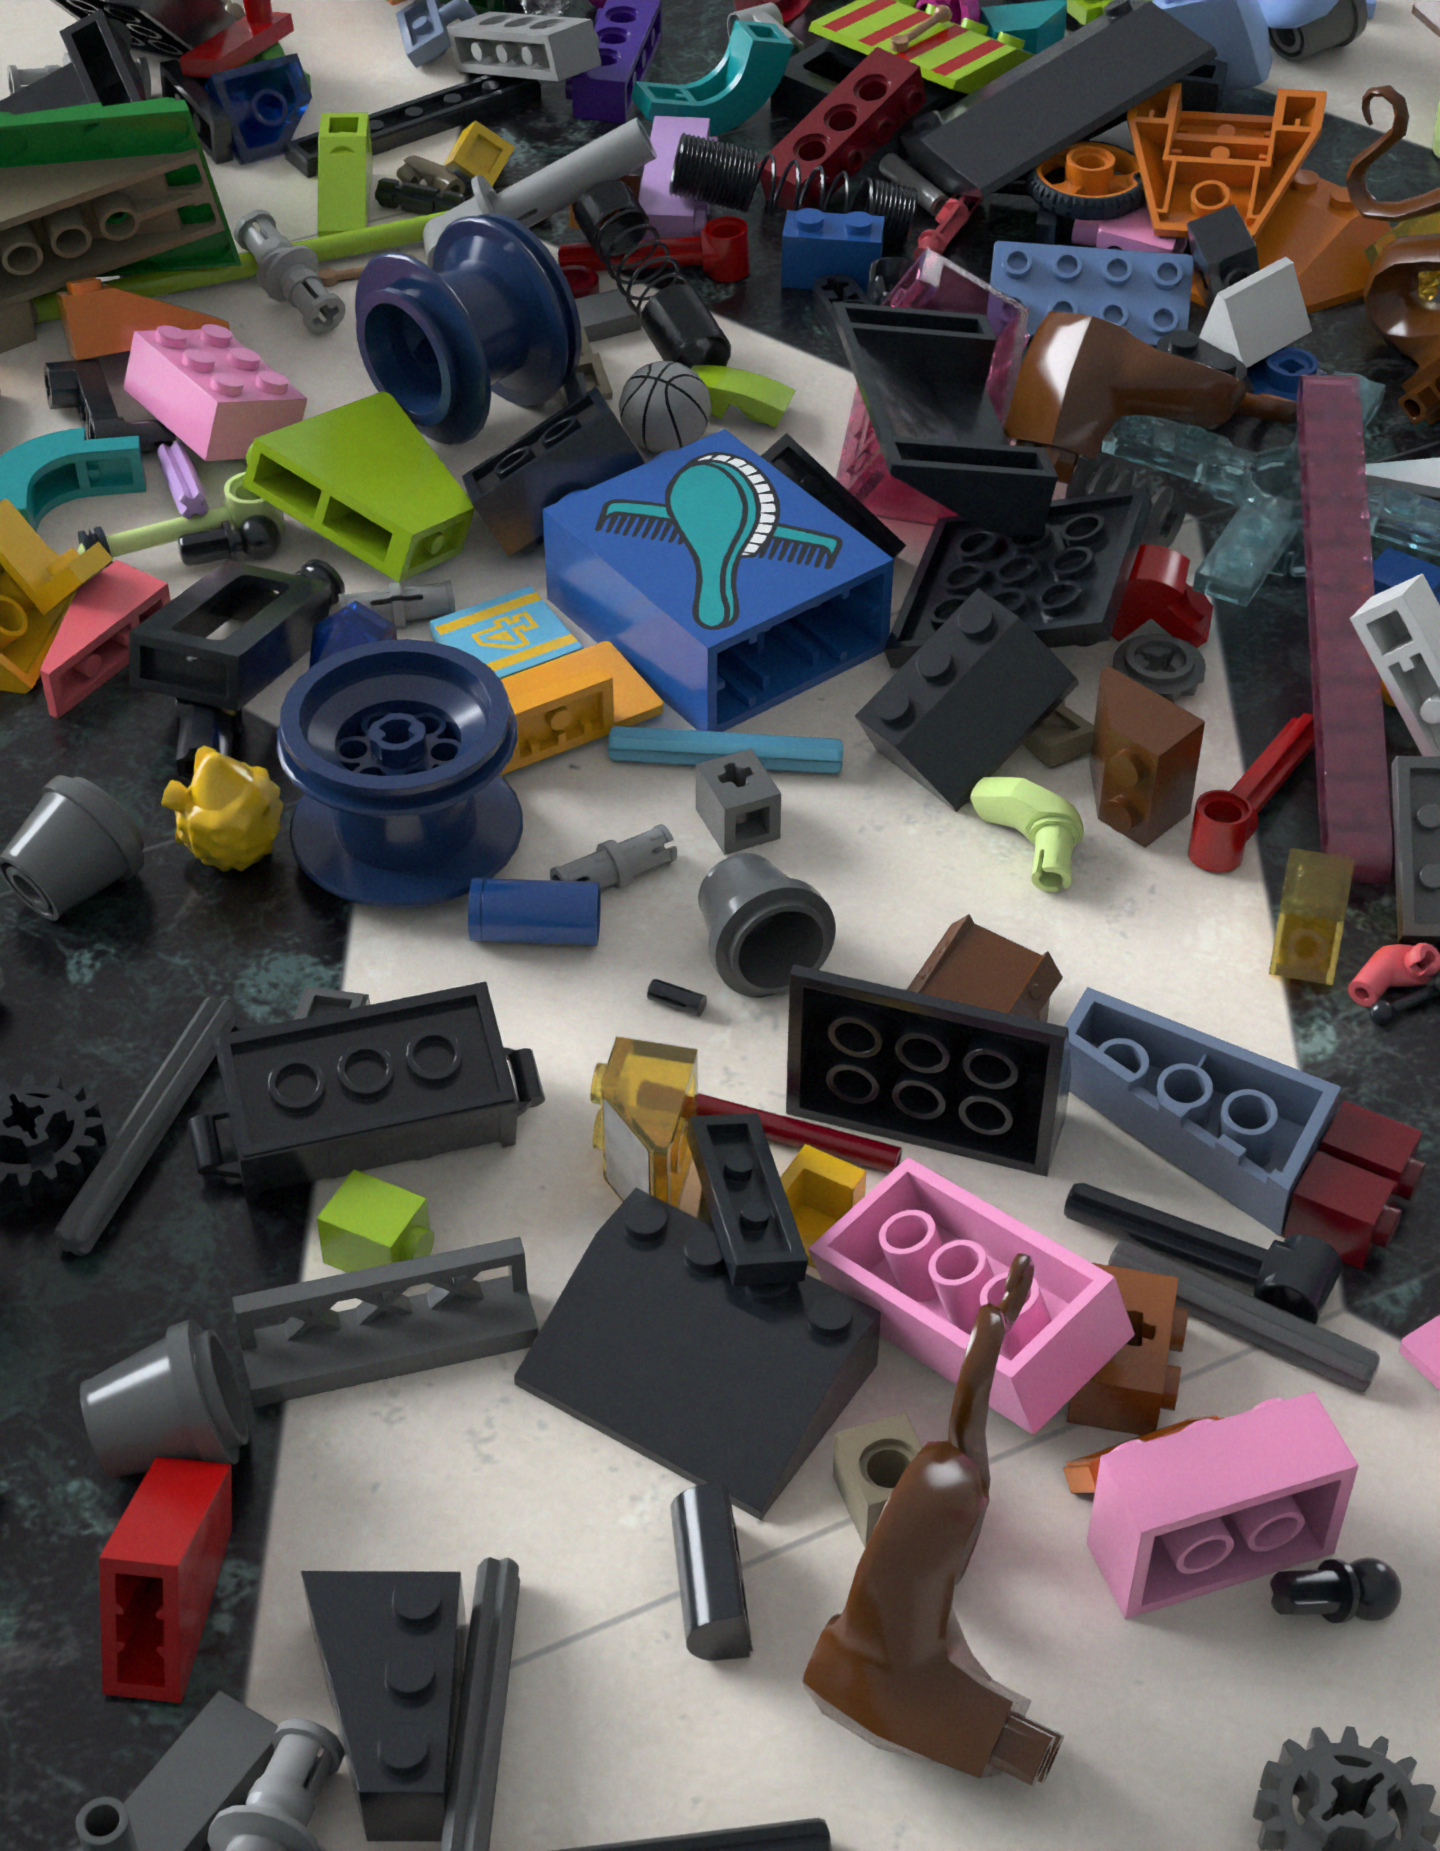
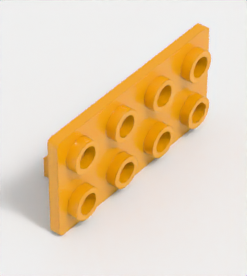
M609 641L600 642L500 679L504 684L509 702L517 719L518 738L513 756L500 775L606 736L614 726H632L661 715L663 713V701Z

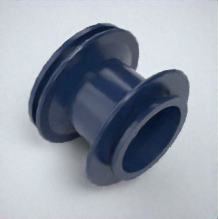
M487 213L478 216H467L458 218L447 225L438 238L434 250L432 269L410 255L389 252L379 254L370 260L360 274L355 298L356 334L360 355L366 371L377 391H385L392 395L418 431L436 442L447 445H459L476 438L484 428L489 415L491 391L508 402L525 407L537 406L550 400L564 386L563 380L565 375L570 376L576 372L580 362L582 337L578 309L570 285L561 267L541 240L523 224L506 215Z
M401 639L361 644L334 653L313 665L297 679L287 692L281 707L276 749L282 769L291 782L304 792V795L296 804L290 820L289 840L295 860L311 880L322 889L342 899L362 905L392 909L415 908L447 902L469 893L472 878H493L508 864L516 852L522 836L523 811L516 792L500 774L514 753L518 739L517 719L509 702L504 684L495 672L477 657L458 648L432 641Z

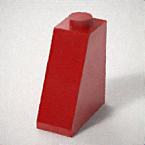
M156 1456L100 1554L99 1586L103 1695L181 1703L187 1689L232 1532L231 1464Z

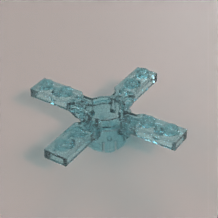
M1334 371L1298 423L1295 439L1290 446L1271 447L1255 453L1232 446L1227 437L1208 432L1200 426L1185 425L1165 418L1146 415L1119 417L1104 437L1102 453L1203 483L1215 499L1238 506V511L1195 571L1193 591L1247 607L1268 574L1286 576L1290 554H1292L1290 575L1293 577L1308 576L1313 574L1315 570L1320 569L1329 560L1335 536L1351 541L1360 532L1440 556V501L1417 495L1414 491L1405 488H1394L1384 484L1367 487L1348 481V478L1342 473L1340 466L1383 403L1386 385L1370 381L1360 374Z

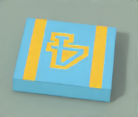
M531 586L430 621L431 637L436 643L458 648L477 657L489 666L500 679L584 649Z

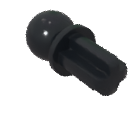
M254 515L246 518L240 524L238 530H231L228 520L221 521V528L181 535L178 538V548L182 562L188 566L224 559L237 562L236 552L241 551L251 558L264 559L273 555L279 548L281 532L278 525L271 518L264 515Z
M1361 1558L1350 1564L1341 1559H1328L1323 1561L1317 1570L1279 1571L1270 1581L1273 1591L1271 1604L1277 1613L1281 1615L1321 1614L1331 1623H1345L1351 1620L1353 1616L1368 1621L1384 1619L1391 1615L1398 1607L1402 1593L1401 1583L1394 1569L1384 1561L1375 1558Z

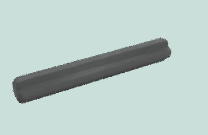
M1121 1240L1110 1256L1109 1266L1179 1277L1175 1307L1189 1309L1188 1314L1351 1389L1365 1392L1377 1374L1380 1365V1356L1377 1352L1132 1241Z

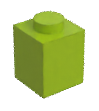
M353 1169L316 1218L323 1263L347 1273L430 1256L434 1244V1232L430 1230L427 1198Z

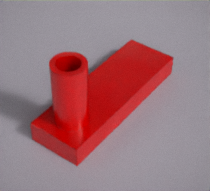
M243 0L246 16L179 57L182 75L221 79L293 32L294 26L291 13L273 12L270 0Z

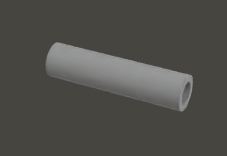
M890 153L882 158L879 164L880 172L894 184L906 185L907 188L909 186L911 188L915 187L918 191L917 203L932 216L936 217L943 205L949 200V197L896 154Z

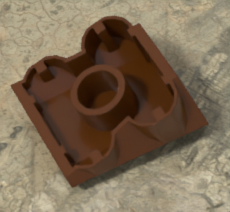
M970 914L950 925L906 990L1047 1022L1050 997L1063 979V976L1048 951L1042 955L975 924Z

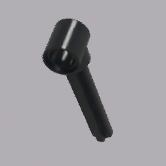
M1086 1183L1074 1184L1065 1202L1064 1215L1068 1219L1255 1287L1254 1297L1313 1324L1317 1323L1342 1271V1260L1336 1250L1327 1242L1307 1234L1291 1235L1283 1242L1274 1240L1269 1249H1265Z

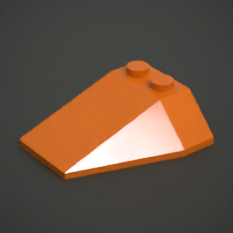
M1173 83L1128 110L1127 125L1141 182L1143 183L1154 236L1189 238L1188 222L1235 204L1251 237L1255 241L1321 135L1327 91L1278 89L1274 116L1182 111V83Z
M1299 169L1254 242L1257 247L1260 270L1284 257L1293 262L1307 314L1363 297V291L1376 257L1384 246L1396 240L1397 237L1388 221L1363 218L1351 202L1347 187H1341L1322 179L1311 170ZM1193 266L1190 301L1206 308L1197 290Z

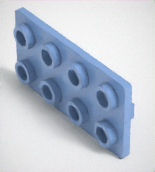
M997 241L994 244L987 319L995 337L1033 340L1037 328L1050 311L1089 315L1123 326L1136 338L1156 348L1158 340L1163 336L1176 330L1188 331L1194 259L1191 255Z

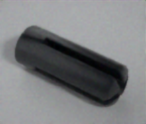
M653 979L648 987V1000L698 1017L702 1015L705 1009L706 995L659 979Z

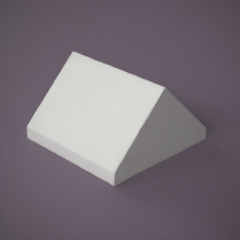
M1284 257L1217 293L1199 338L1224 352L1234 355L1248 368L1312 332L1293 262Z

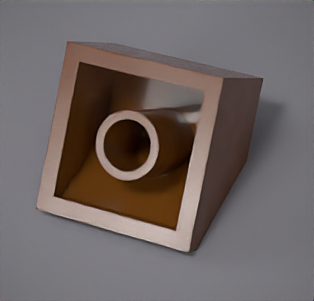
M1109 665L1101 670L1089 761L1097 817L1115 831L1146 848L1191 813L1205 721Z

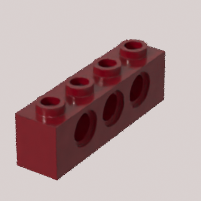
M876 47L768 153H772L776 160L775 193L787 165L794 159L799 162L801 168L800 196L810 173L818 165H821L825 172V199L834 179L839 173L845 170L849 178L855 175L862 165L882 145H885L911 116L918 113L926 102L920 66ZM771 158L767 161L760 176L764 197L768 201L770 198L772 176ZM763 159L757 164V170L759 169ZM795 164L786 177L776 204L785 210L794 209L796 191ZM819 169L811 181L801 209H819L821 174ZM844 175L838 181L833 194L845 183Z

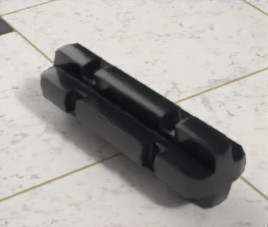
M390 178L380 179L375 190V199L380 206L396 209L401 205V210L422 215L449 211L466 202L464 196L459 192L445 190L441 194L439 188L403 182L402 185H399V180Z

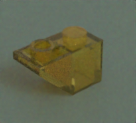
M1295 848L1289 849L1268 974L1333 985L1355 858Z

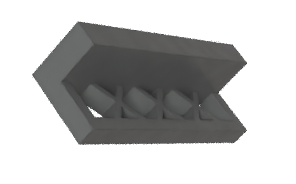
M520 1237L232 1297L253 1408L530 1348L539 1333L527 1289L525 1252ZM508 1266L509 1276L481 1282L473 1280L481 1271ZM424 1283L434 1285L424 1294L410 1297L402 1294L410 1286ZM356 1298L363 1301L354 1309L340 1312L330 1309L337 1302ZM278 1314L291 1316L283 1324L253 1330L252 1320Z

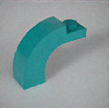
M735 20L724 57L707 76L693 83L683 85L635 81L631 99L644 114L645 119L652 123L654 116L710 118V137L717 136L749 119L767 102L785 73L794 44L776 24Z
M85 427L68 429L31 439L0 456V501L8 499L36 533L40 521L47 513L71 500L92 496L146 492V476L139 436L87 440Z

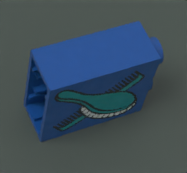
M726 429L678 450L664 451L646 464L587 490L573 491L564 496L559 502L543 508L547 599L597 643L603 641L611 642L654 692L696 730L724 732L884 652L885 645L890 636L894 559Z

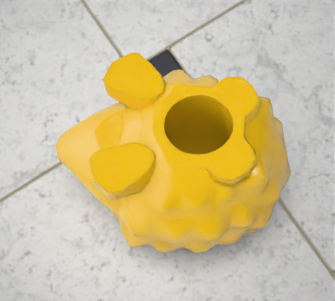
M202 746L197 750L195 754L194 775L192 783L188 788L179 781L171 780L164 790L162 806L175 811L177 823L175 842L188 847V851L194 854L196 858L201 859L203 865H213L223 872L229 871L232 868L244 871L249 866L262 860L265 855L272 852L274 840L281 829L280 815L283 810V803L279 799L280 788L270 780L267 769L258 766L251 767L245 762H240L218 753L213 748Z

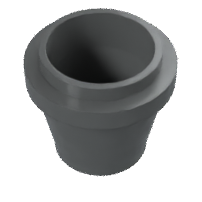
M1339 0L1326 16L1298 28L1273 29L1268 27L1270 45L1279 56L1291 62L1301 61L1308 56L1333 46L1344 47L1357 39L1365 30L1367 24L1366 0Z
M63 775L55 776L39 791L40 802L0 855V875L7 885L32 910L52 921L58 920L62 915L114 882L129 881L145 864L142 851L144 849L142 835L126 811L108 793L91 781L81 777L70 778Z
M753 853L736 854L720 861L707 873L701 883L698 893V904L709 932L708 948L710 960L723 982L733 991L753 998H762L789 990L790 972L794 964L819 970L827 960L835 940V918L828 903L810 884L788 877L766 858Z
M194 1319L169 1326L165 1338L98 1375L82 1381L80 1385V1401L86 1430L102 1469L111 1479L125 1475L147 1473L156 1456L233 1465L239 1460V1446L248 1443L249 1432L246 1411L229 1356L217 1333L213 1329L203 1331Z

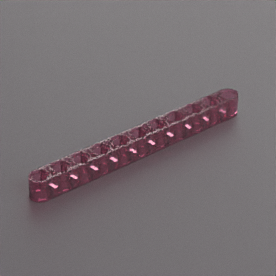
M1301 375L1297 393V430L1323 881L1388 883L1391 874L1393 849L1381 677L1350 620L1370 597L1375 595L1359 377L1348 375Z

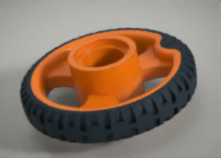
M1079 140L1026 172V189L1030 197L1044 209L1067 218L1087 221L1118 218L1134 212L1146 202L1135 154L1111 143ZM1065 168L1064 182L1050 184L1044 178L1046 174L1055 169ZM1114 171H1117V172H1119V173H1121V174H1123V175H1118V174H1113V173H1114Z

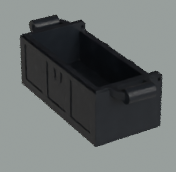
M485 981L214 1036L225 1101L211 1108L204 1115L191 1118L188 1121V1128L197 1173L203 1176L218 1174L224 1177L242 1179L246 1202L260 1200V1194L264 1191L330 1177L333 1179L347 1176L353 1169L363 1171L414 1159L417 1161L431 1158L433 1155L494 1142L501 1143L502 1148L516 1145L517 1117L529 1108L542 1104L546 1099L533 1051L528 1048L514 1050L503 1047L490 993ZM225 1118H229L238 1160L224 1164L215 1122Z

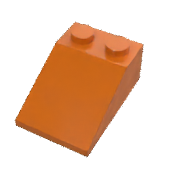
M96 277L66 281L67 291L56 293L68 351L76 360L130 351L134 331H155L158 326L162 325L174 326L182 330L201 329L203 325L213 324L230 330L229 322L218 317L111 285H102L101 279H96Z

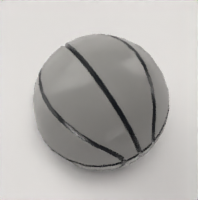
M673 361L652 362L635 371L626 381L619 401L620 420L631 440L647 451L660 454L668 450H678L698 441L706 431L711 415L709 391L699 375L685 365Z

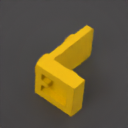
M8 499L0 501V564L43 615L72 595L79 587L114 560L99 541L81 555L72 547L57 558Z

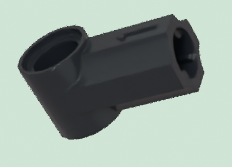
M176 697V718L179 730L176 755L178 775L192 781L195 754L202 746L213 748L218 753L232 757L234 733H240L242 729V708L239 711H233Z

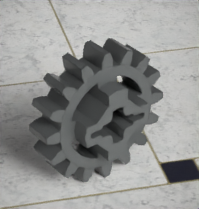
M1346 1726L1340 1743H1331L1321 1727L1312 1728L1306 1750L1289 1738L1283 1743L1278 1763L1267 1761L1259 1785L1262 1790H1258L1253 1808V1818L1263 1822L1257 1843L1260 1850L1437 1851V1848L1433 1845H1435L1440 1832V1816L1429 1812L1436 1794L1435 1788L1429 1784L1412 1785L1411 1779L1417 1761L1410 1756L1394 1764L1386 1757L1389 1739L1383 1736L1375 1740L1369 1749L1359 1745L1355 1727ZM1294 1794L1300 1799L1297 1811L1306 1819L1300 1826L1296 1821L1292 1807V1797ZM1394 1809L1399 1820L1401 1841L1394 1836L1398 1824L1388 1815V1812Z

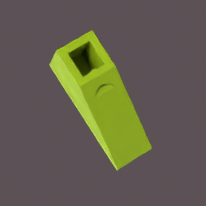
M368 112L321 113L318 136V237L367 227L373 169Z

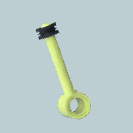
M246 472L234 475L226 482L223 506L209 509L204 516L195 513L190 519L182 516L105 536L101 526L94 528V534H92L90 529L89 535L84 530L79 531L78 540L80 546L78 554L81 555L99 541L110 556L114 558L178 541L181 535L221 528V521L228 520L231 530H238L240 524L246 518L254 515H264L271 518L278 525L282 538L285 533L283 511L244 488L242 485ZM111 561L108 565H106L105 568L108 567L110 564H112L113 561Z

